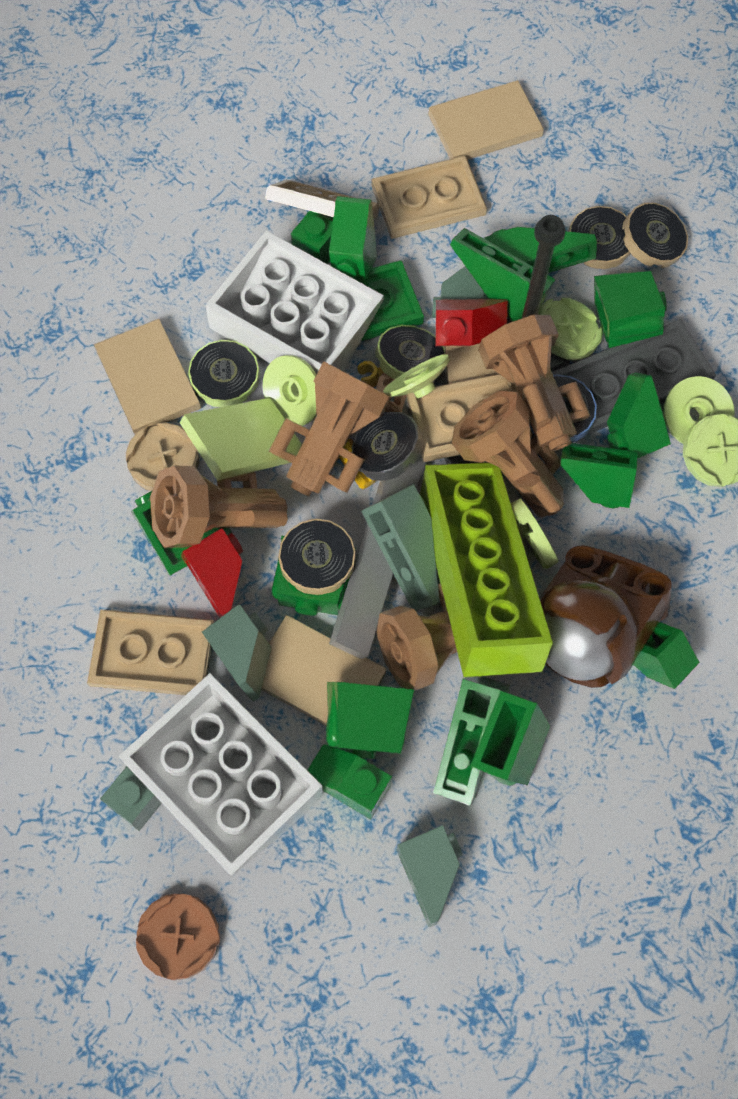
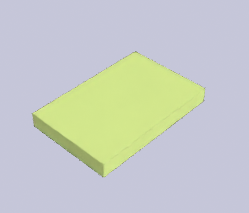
M271 398L184 414L180 421L181 426L217 481L291 463L269 452L285 421ZM295 434L286 451L297 455L302 444Z

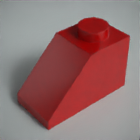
M507 299L436 300L435 346H472L480 344L483 338L507 324Z
M223 528L201 540L200 544L193 545L184 550L181 554L182 559L219 618L228 613L232 608L243 561L240 554L244 552L233 533L227 535Z

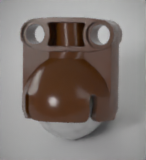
M585 545L571 548L566 553L564 564L539 597L553 642L545 664L552 671L567 680L590 688L603 687L609 683L612 685L625 677L659 622L664 620L669 614L672 583L669 577L644 564L608 551Z

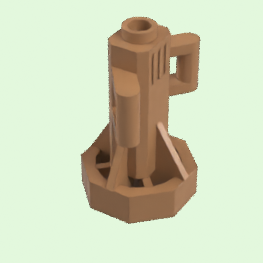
M534 314L505 324L481 340L478 351L485 368L495 370L512 383L518 394L530 408L529 420L539 446H549L550 451H556L572 443L570 438L577 434L573 423L587 419L591 415L577 382L560 387L557 386L550 369L551 347L554 346L559 334L551 315ZM563 396L567 397L573 413H568L562 398Z
M323 361L313 380L315 382L317 417L312 427L308 429L286 418L269 450L272 454L292 463L286 475L287 478L293 481L290 487L309 497L312 491L318 494L321 493L326 482L348 493L365 460L347 450L345 446L352 434L383 416L392 398ZM295 432L306 437L297 455L286 451ZM341 455L348 459L339 478H337L331 472Z
M498 391L475 404L456 424L453 431L452 445L464 460L481 463L486 461L498 466L538 517L554 515L564 506L563 488L553 476L560 467L561 459L555 451H550L549 446L540 447L536 436L530 440V408L518 392Z
M174 465L159 471L150 496L152 529L164 548H185L200 544L203 534L212 528H278L285 526L288 520L286 500L280 497L275 489L257 488L255 472L218 480L216 486L202 476L195 466ZM231 481L243 482V488H232Z
M441 583L438 584V591L443 609L442 612L426 617L419 616L413 608L398 606L379 614L376 633L383 659L396 682L402 688L416 691L434 684L436 675L450 655L457 653Z

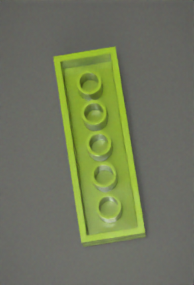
M491 463L425 465L420 495L425 501L432 520L435 561L463 677L543 672L553 642L500 468Z

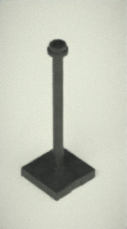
M555 215L544 216L535 226L534 236L539 245L522 318L534 314L538 315L554 247L559 245L565 237L566 229L563 221ZM551 352V372L569 365L570 359H564Z

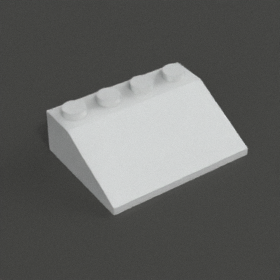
M265 231L205 306L210 329L231 341L247 346L253 354L269 363L284 355L300 357L313 368L317 375L323 361L341 371L345 370L382 304L384 295L274 234Z
M210 673L118 756L231 877L293 826L322 797V785Z

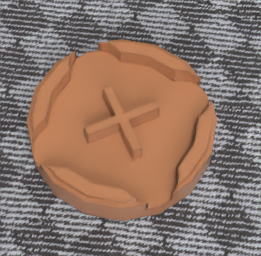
M169 894L154 901L141 915L137 926L136 949L143 964L155 975L170 980L189 979L204 971L214 959L220 942L219 923L212 909L198 897L186 894Z

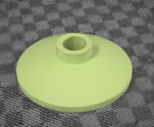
M447 354L439 355L411 368L389 383L383 390L384 394L393 397L414 393L416 398L429 394L436 388L433 381L448 365L450 361Z
M284 355L274 359L264 373V398H271L284 419H290L302 426L310 423L317 416L315 382H313L316 377L315 371L305 360L294 355Z
M702 376L690 377L677 383L668 393L663 410L664 420L669 432L682 444L689 429L700 419L715 414L735 415L734 404L728 391L717 381ZM691 409L698 411L699 418L697 421L691 418Z

